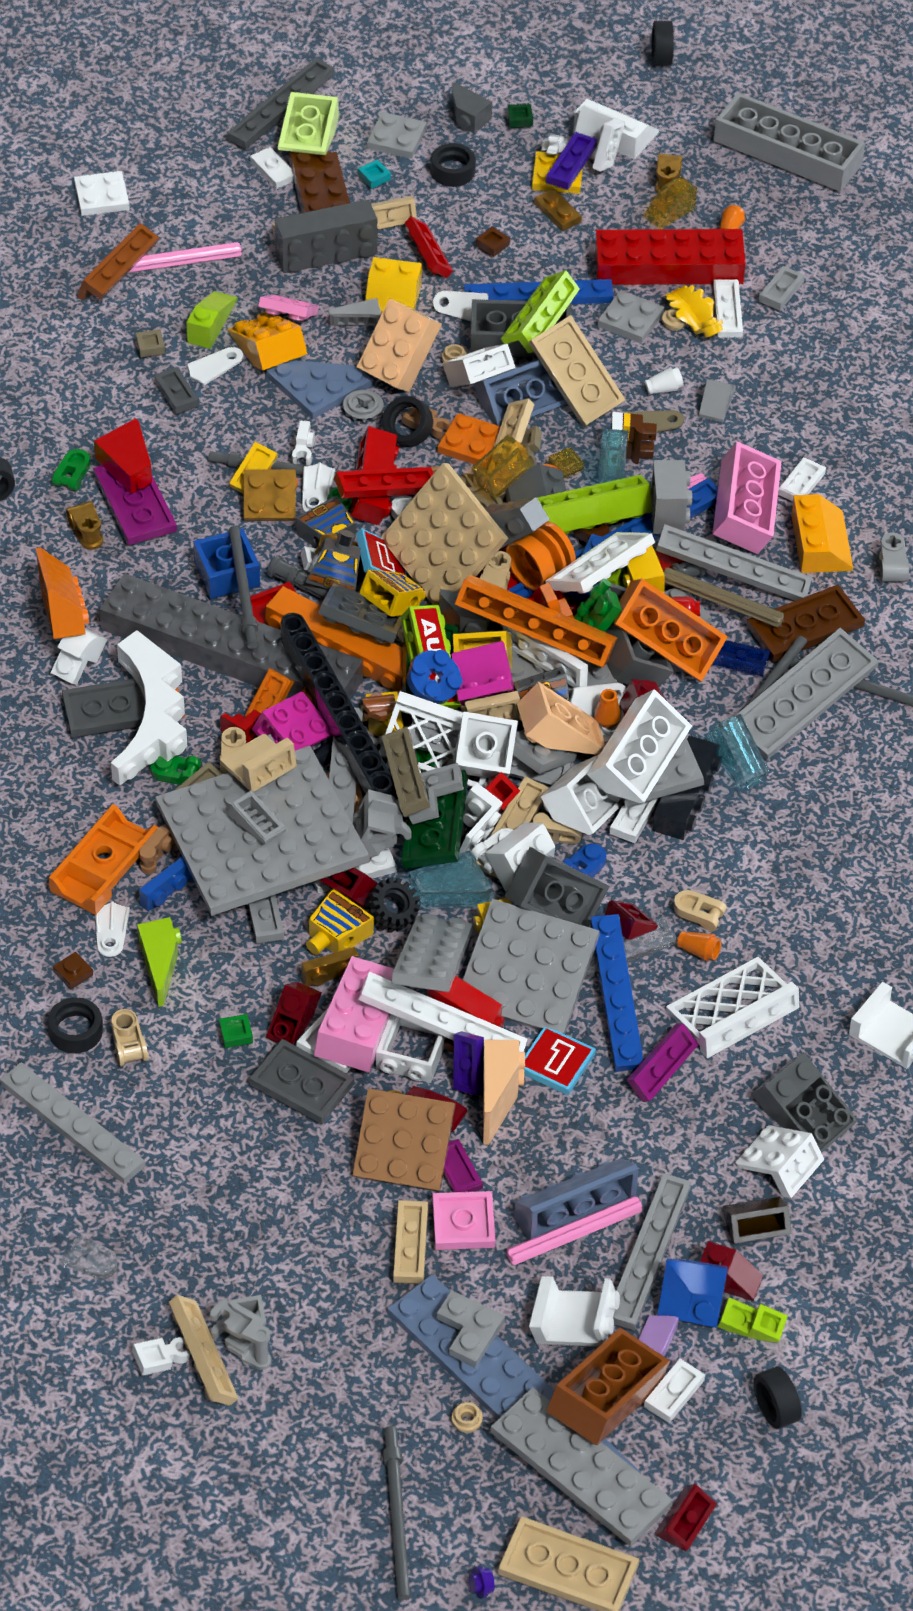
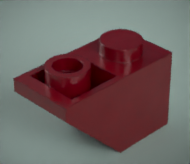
M299 982L285 984L266 1038L277 1043L284 1039L295 1045L312 1020L322 992Z

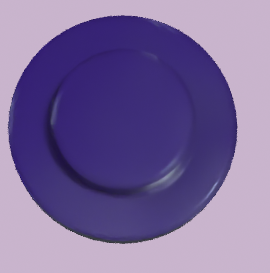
M473 1567L468 1577L469 1588L472 1593H476L478 1598H486L495 1589L493 1574L489 1568Z

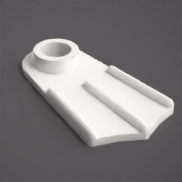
M441 291L435 295L433 306L439 313L471 321L472 299L488 300V294ZM443 299L449 300V304L446 307H442L440 304Z
M229 347L188 364L190 378L206 385L239 364L243 360V352L239 348Z
M321 462L303 467L302 507L305 512L327 501L335 475V468H330ZM311 502H318L316 506L310 505Z
M621 683L573 688L570 703L591 716L594 715L603 690H618L617 698L620 706V701L627 688Z
M112 901L104 905L98 914L95 915L97 947L102 955L113 957L123 950L130 907L121 906ZM108 942L115 943V945L111 947H108L105 944Z

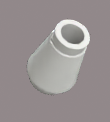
M669 367L645 380V386L649 395L678 391V388L684 386L678 367L674 369Z

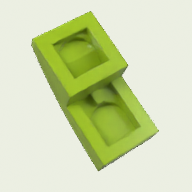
M729 1297L725 1302L717 1327L756 1340L778 1343L788 1315L762 1304L755 1309Z

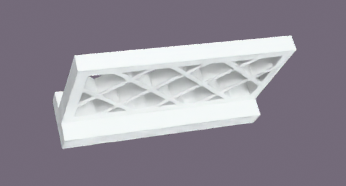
M400 691L386 734L391 733L394 726L396 730L400 729L396 722L399 711L410 714L415 724L408 727L409 731L417 728L423 739V742L415 745L414 748L418 749L426 745L432 758L424 763L418 762L420 770L429 771L440 768L437 760L449 754H452L454 759L456 747L452 748L446 735L455 730L459 731L463 713ZM416 717H419V718L424 719V720L418 722L417 719H416ZM430 721L437 724L441 733L427 740L420 726ZM442 726L448 727L450 729L444 731ZM443 737L449 751L435 757L429 743ZM382 742L379 753L382 757L387 758L385 747ZM434 762L436 768L429 766V764ZM481 777L479 783L468 779L467 786L473 787L476 783L483 786L486 778Z
M756 957L666 1006V1012L677 1023H683L700 1045V1052L706 1058H709L798 1009L799 988L793 982L787 984L759 957ZM756 968L763 973L762 977L747 976V973ZM729 983H739L740 989H724V986ZM745 984L761 985L760 991H745ZM765 986L779 988L772 993L764 992ZM707 995L718 996L716 1002L701 1001V999ZM722 997L738 998L736 1004L721 1003ZM742 998L757 1000L750 1005H741ZM693 1008L694 1013L693 1015L681 1014L679 1010ZM699 1009L714 1010L713 1017L698 1016ZM719 1011L735 1012L726 1018L718 1017ZM696 1024L711 1025L700 1032L695 1028Z

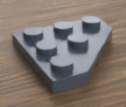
M290 360L266 370V377L312 419L343 403L349 393L356 390H366L372 386V379L358 368L357 365Z

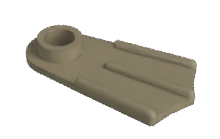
M675 410L628 412L630 414L643 415V423H656L657 433L679 428L684 423L683 414Z

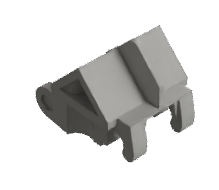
M368 789L359 806V812L353 815V823L370 858L378 856L386 848L394 847V844L397 843L396 834H402L406 840H410L411 829L403 822V813L395 796Z
M261 1295L234 1299L230 1302L223 1299L210 1312V1319L212 1321H217L218 1317L224 1314V1318L213 1326L211 1330L212 1338L217 1339L223 1332L229 1333L230 1335L225 1339L228 1351L237 1355L242 1362L259 1370L269 1368L271 1365V1356L268 1354L270 1330L265 1327L266 1317Z

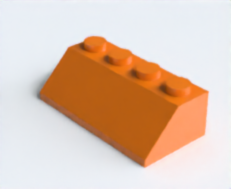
M41 547L35 548L41 595L53 638L86 634L85 624H89L87 608H85L84 597H82L77 576L73 577L70 567Z
M644 579L631 581L619 601L622 611L614 620V625L699 682H702L728 636Z

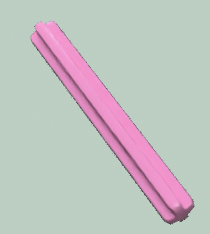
M238 242L145 255L128 273L240 257L241 246Z
M637 1196L630 1197L507 1249V1257L512 1265L519 1264L638 1214L642 1211V1204Z

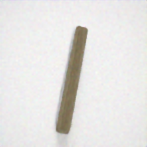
M667 567L664 570L665 583L775 627H780L783 622L784 614L780 611Z

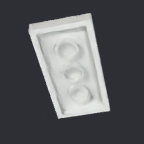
M616 532L545 582L546 584L550 583L553 590L561 591V593L578 591L579 594L589 592L594 584L603 579H608L616 569L627 566L630 559L644 554L647 551L646 548L655 543L652 533Z

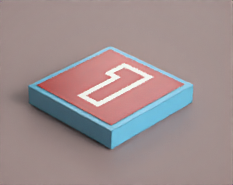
M363 528L356 533L358 546L361 548L360 555L365 573H367V570L402 573L407 576L406 570L381 537Z
M544 1027L525 1055L524 1075L563 1094L569 1095L595 1056L596 1049L559 1031Z

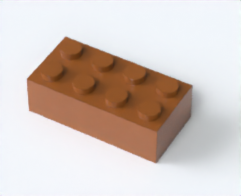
M619 1328L556 1385L546 1412L597 1446L647 1399L662 1381L670 1360L622 1328Z

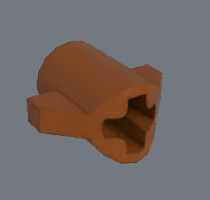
M374 692L371 696L362 698L364 706L363 718L387 721V716H392L396 705L394 694L382 695L381 692Z

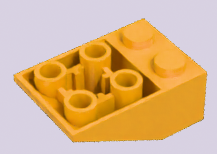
M263 312L258 314L256 319L238 321L234 327L227 329L252 365L261 370H266L308 354L301 326L281 316Z

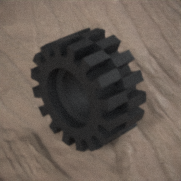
M393 877L388 878L386 881L383 879L370 891L366 898L368 902L365 904V909H370L368 913L375 918L374 926L380 923L379 929L382 931L386 927H388V932H393L395 929L397 932L401 931L416 918L417 912L420 910V905H417L420 901L419 896H413L417 891L415 888L409 890L408 886L410 883L407 881L402 885L401 878H397L395 881H393ZM386 896H391L400 903L402 908L400 913L395 914L386 908L384 904Z

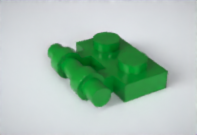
M603 579L599 585H595L590 591L591 595L586 602H582L578 606L577 613L574 616V619L606 632L622 611L617 594L608 590L611 583L607 579Z

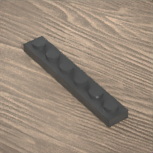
M315 58L227 132V140L247 149L285 117L291 92L312 94L334 75V67Z

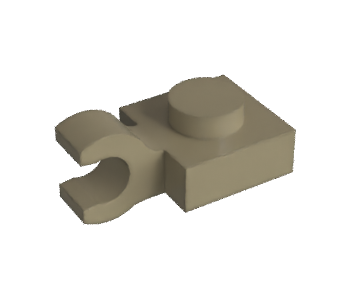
M537 426L525 431L517 454L518 463L525 462L526 468L537 465L534 453L540 450L542 431Z

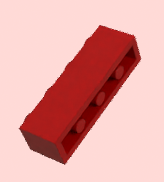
M368 426L359 444L356 471L396 469L397 465L394 464V461L399 452V447L396 446L397 435ZM391 496L352 498L350 515L353 518L380 525L384 516L388 517L390 514L392 502H389V498Z

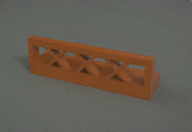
M139 223L83 279L77 297L84 300L92 293L101 300L158 243L159 236Z

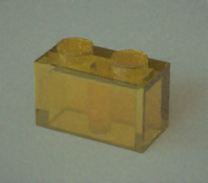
M507 435L471 469L478 486L496 499L532 466L526 447L510 435Z

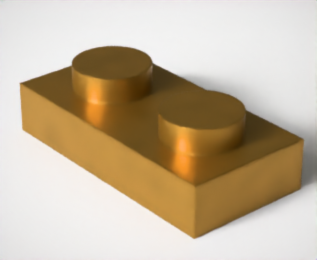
M554 188L534 197V204L561 231L582 222V215Z
M352 947L302 962L301 971L304 985L308 987L313 985L319 986L329 980L343 977L351 957L359 958L356 948Z

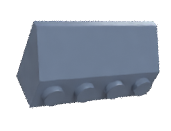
M539 358L473 383L481 407L492 422L498 426H501L508 404L511 402L529 398L534 404L530 417L568 404Z
M621 1158L612 1162H604L586 1173L580 1172L569 1180L559 1184L553 1183L546 1187L545 1190L535 1194L524 1195L515 1202L514 1218L527 1240H530L636 1196L639 1168L635 1163Z

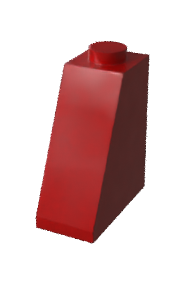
M136 418L94 440L95 459L131 494L152 483L151 462L140 423Z
M455 976L449 992L428 989V997L503 1028L505 1017L501 1016L502 1004L459 977Z

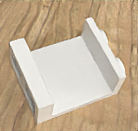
M882 982L851 1018L849 1035L907 1069L913 1062V1014L890 1001L892 987Z
M542 1276L529 1325L536 1343L599 1347L613 1333L614 1310L618 1309L620 1304L619 1292L615 1290L611 1279L604 1280L602 1292L561 1291L558 1289L553 1277Z

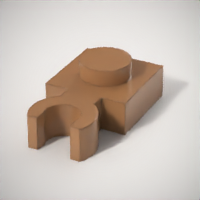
M411 407L403 415L402 424L416 430L420 424V412L416 408ZM429 408L434 420L431 434L435 438L441 439L442 429L447 431L450 427V422L445 418H438V412Z

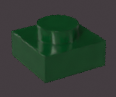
M531 104L507 105L510 128L533 127Z

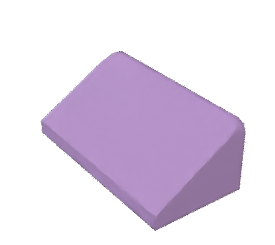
M649 1315L638 1340L662 1356H665L677 1330L678 1317Z

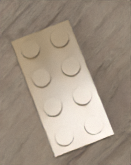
M571 315L528 342L583 427L626 400Z
M521 1516L498 1568V1575L597 1611H620L639 1566V1558Z

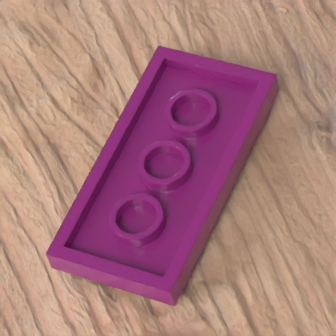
M102 465L93 468L94 477L128 545L177 532V524L153 476L151 484L131 494Z

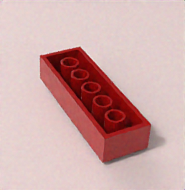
M596 229V280L611 279L612 285L713 284L714 280H738L739 284H744L746 262L743 230Z

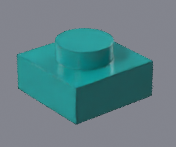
M378 159L358 168V176L371 189L391 180V172Z

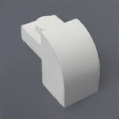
M85 628L86 634L62 638L58 645L61 651L51 671L52 674L77 685L87 662L97 663L108 640Z

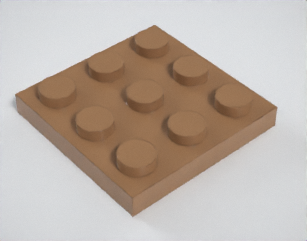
M368 1088L352 1176L440 1191L456 1104Z

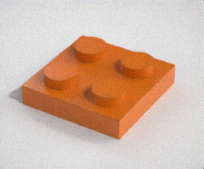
M457 413L438 445V453L485 468L501 426Z

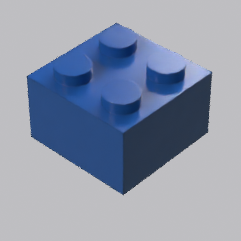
M242 528L239 530L249 589L260 586V565ZM229 532L193 541L194 563L210 599L239 592Z

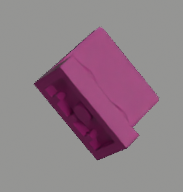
M503 641L452 653V659L457 664L463 680L461 687L457 690L458 700L463 706H465L466 701L515 691L506 647Z
M299 692L262 711L252 728L257 736L271 734L276 744L288 738L294 743L295 751L307 746H313L332 736L323 716L304 692Z

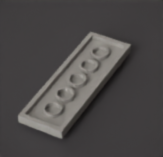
M839 628L729 720L728 727L764 759L768 760L876 669L879 661L843 629Z
M433 914L417 916L394 968L391 984L449 992L471 937L473 924L466 923L465 920L460 918L438 919Z
M532 1387L491 1426V1433L631 1547L672 1507L673 1499L602 1442L596 1446L546 1412L550 1401Z

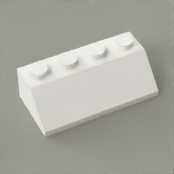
M654 689L634 700L587 775L608 794L640 804L644 803L692 725Z

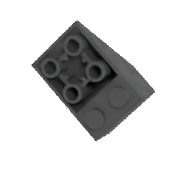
M805 1053L788 1061L751 1093L765 1113L783 1128L812 1133L821 1153L858 1122Z

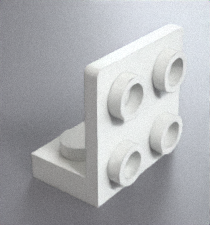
M584 105L581 107L575 132L597 139V147L590 158L594 160L592 168L603 171L614 165L625 121Z
M478 783L470 789L465 800L463 822L471 827L472 830L466 835L460 848L458 863L465 856L468 859L472 857V849L481 839L485 841L490 837L495 829L493 826L501 817V814L498 812L503 802Z
M769 1125L762 1130L755 1141L744 1151L736 1161V1165L740 1169L771 1174L781 1195L792 1198L823 1162L824 1158L812 1133Z

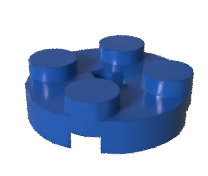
M429 650L420 653L411 662L409 672L407 673V683L412 693L416 697L439 705L451 700L463 683L457 664L444 650ZM431 672L438 675L439 683L436 680L429 679Z

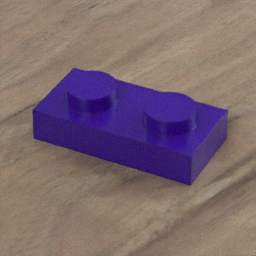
M463 1031L455 1033L453 1089L473 1095L483 1093L484 1037Z

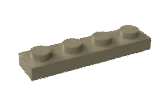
M408 727L383 735V744L404 817L429 808L428 796Z

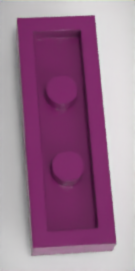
M683 1023L675 1024L627 1079L642 1102H650L699 1045Z

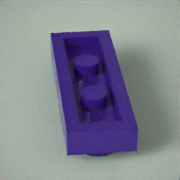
M575 132L546 175V183L569 190L597 147V139Z

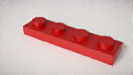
M431 467L337 471L334 480L341 498L417 494L434 473Z

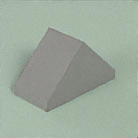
M707 379L699 417L724 422L736 385Z

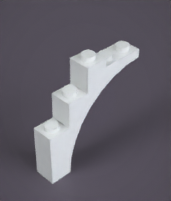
M137 630L117 644L118 662L133 676L142 691L146 703L144 717L136 736L127 748L111 762L112 780L119 786L128 779L134 778L140 770L148 764L154 763L159 756L168 762L174 756L180 755L187 747L186 729L178 723L185 714L184 697L175 690L182 683L181 664Z

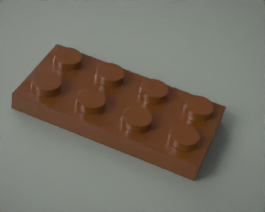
M327 151L326 155L290 152L289 163L302 213L350 203L337 152Z
M838 584L775 608V610L784 614L780 627L772 626L755 618L747 619V628L773 662L784 656L798 636H803L807 640V643L801 650L803 651L824 642L839 628L849 633L865 625V618Z

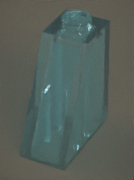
M603 428L598 484L625 478L628 430Z
M742 714L718 722L703 740L720 744L719 756H722L721 766L738 789L744 786L752 789L762 784V779L769 773V770Z
M470 850L460 853L458 862L425 866L409 872L410 885L408 889L415 888L417 891L413 896H419L420 901L417 904L420 905V909H477V904L490 902L494 899V890Z

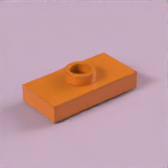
M269 668L245 716L254 709L262 713V711L284 701L294 681Z

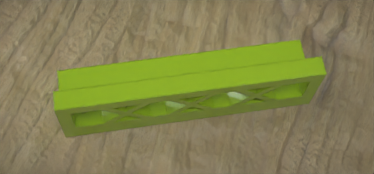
M566 270L543 279L501 337L504 344L519 340L528 353L534 352L528 342L554 326L580 290Z

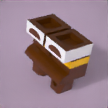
M612 412L608 463L618 464L619 458L631 459L633 463L639 465V458H653L657 424L643 423V415Z

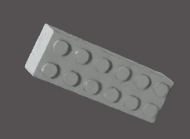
M739 92L716 118L715 142L839 192L844 189L863 164L865 142Z

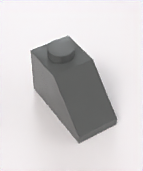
M456 82L452 84L451 102L455 123L462 129L475 134L492 119V101Z

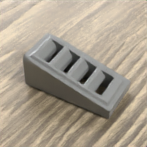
M377 298L331 308L329 310V324L339 326H376L382 315Z
M252 790L230 803L228 814L264 845L286 832L287 828ZM248 809H251V810H252V811L249 812V813H246V812H245V811H247ZM255 815H258V816H259L258 818H256V819H254V820L251 819V818L254 817ZM262 821H266V822H267V823H265L264 825H262V826H260V827L257 825V824L261 823ZM271 826L274 828V830L267 834L263 832Z

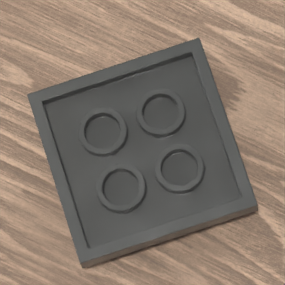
M334 582L318 612L328 622L343 623L348 625L351 631L356 633L365 632L381 643L390 642L393 644L402 625L401 616L390 617L359 592Z

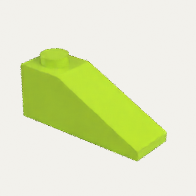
M214 291L198 303L186 322L187 343L211 349L236 304L237 297Z
M170 917L137 924L138 941L158 1007L165 1004L178 957L177 944H182L180 930L178 927H173Z

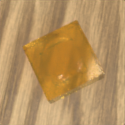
M571 447L549 456L548 463L562 470L564 478L584 470V462Z

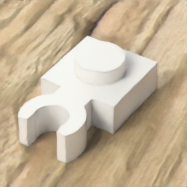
M181 1337L173 1339L167 1345H165L162 1338L136 1343L132 1349L142 1376L170 1370L173 1362L178 1364L185 1363L189 1360L191 1354L190 1351L180 1352L177 1350L184 1346L183 1338Z

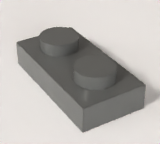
M178 367L154 375L156 385L175 414L199 406V399Z

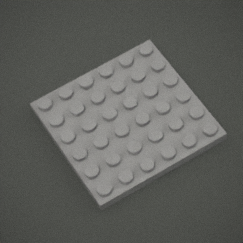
M311 746L295 751L297 767L254 792L287 828L286 832L265 845L228 814L230 803L249 792L230 772L155 797L156 804L211 916L370 862L369 854ZM248 809V810L245 811V812H246V813H249V812H251L252 810H251V809ZM255 815V816L252 817L251 819L254 820V819L258 818L259 816H258V815ZM262 821L261 823H259V824H257V825L260 827V826L264 825V824L267 823V822H266V821ZM271 826L263 832L267 834L274 830V828Z

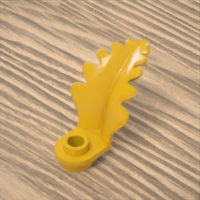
M693 285L688 288L683 286L665 294L666 299L672 301L669 305L678 309L675 313L676 317L691 326L695 335L703 333L705 338L723 331L721 325L723 321H717L716 317L713 318L714 301L710 297L702 298L704 293L702 289L694 291L695 287Z

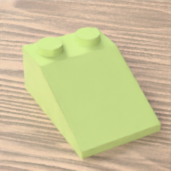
M291 92L278 150L326 155L338 123V97Z

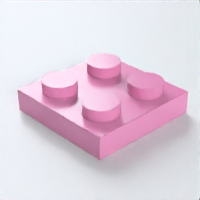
M273 294L261 296L258 305L259 307L266 308V313L274 315L289 313V318L301 321L309 319L310 316L317 315L319 305Z
M492 1191L433 1193L435 1250L495 1248Z

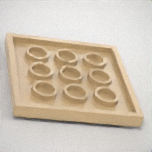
M442 463L381 536L387 547L415 583L424 588L426 597L433 605H438L440 589L459 592L464 579L469 575L476 577L508 540L505 533L448 463Z

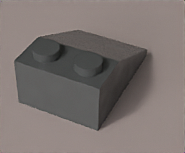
M530 846L504 897L529 911L532 910L589 927L591 916H595L610 886Z

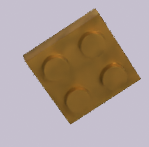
M296 469L244 470V521H296Z

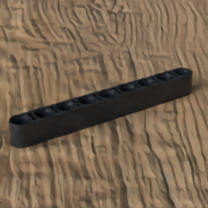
M298 613L284 615L281 619L282 644L364 793L366 794L369 789L393 796L392 775L305 619Z

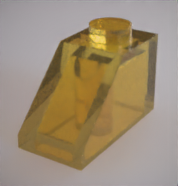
M680 175L661 188L644 213V218L658 229H663L695 210L697 187Z

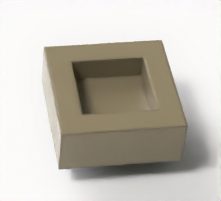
M160 329L136 333L140 357L165 354V345Z

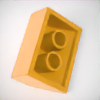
M820 494L794 495L791 518L801 573L853 571L843 511Z

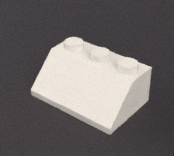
M586 99L574 112L573 133H575L581 107L584 105L625 121L617 152L633 159L659 133V129L589 99Z
M599 755L572 766L541 796L545 809L550 813L554 821L587 835L593 834L624 804L621 797L606 793L587 775Z

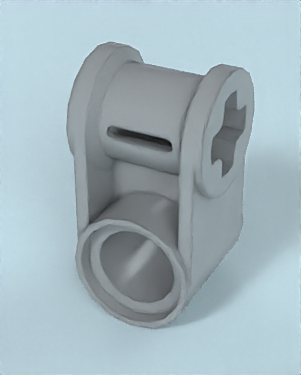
M887 533L882 537V550L879 554L881 582L908 581L909 562L906 556L905 540L898 533Z

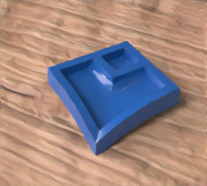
M667 1258L657 1316L678 1317L680 1321L717 1328L728 1267L698 1261Z

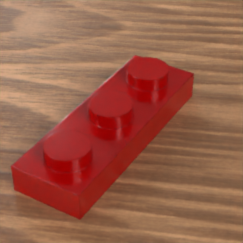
M410 216L404 223L409 230L408 235L418 246V253L425 258L427 269L434 275L440 274L448 278L454 271L428 225Z

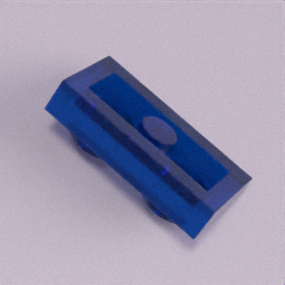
M726 640L712 665L763 677L770 658V650Z

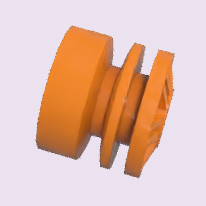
M549 521L534 532L508 544L506 547V553L511 557L510 569L520 583L533 591H536L540 585L546 584L545 581L576 560L574 548L569 538L562 529Z

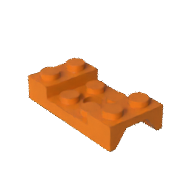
M112 804L50 875V892L97 915L112 897V888L140 857V848L159 827L152 825L144 829L128 821L118 806ZM99 854H111V856L106 859H101L97 857Z

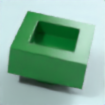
M247 1014L219 1019L225 1048L253 1043V1035Z

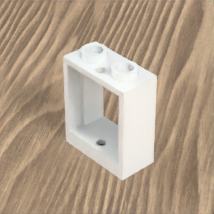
M508 344L485 347L442 363L450 387L472 384L515 368Z
M391 1014L376 1051V1069L388 1074L410 1077L415 1081L431 1083L444 1050L446 1037ZM400 1026L438 1035L428 1062L390 1052Z

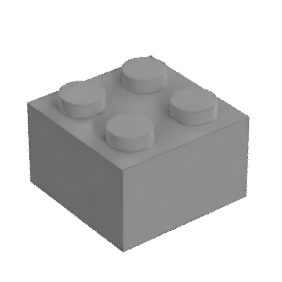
M685 460L653 461L651 481L653 534H661L664 524L685 531V523H690V508H687V506H692V490H688L687 486H690L691 475L690 471L685 469Z

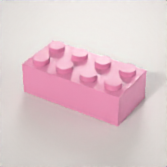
M736 442L721 460L713 535L759 554L774 535L782 461L740 442Z
M351 957L318 1030L314 1056L370 1072L376 1058L377 1048L391 1014L358 999L369 972L392 981L394 968Z

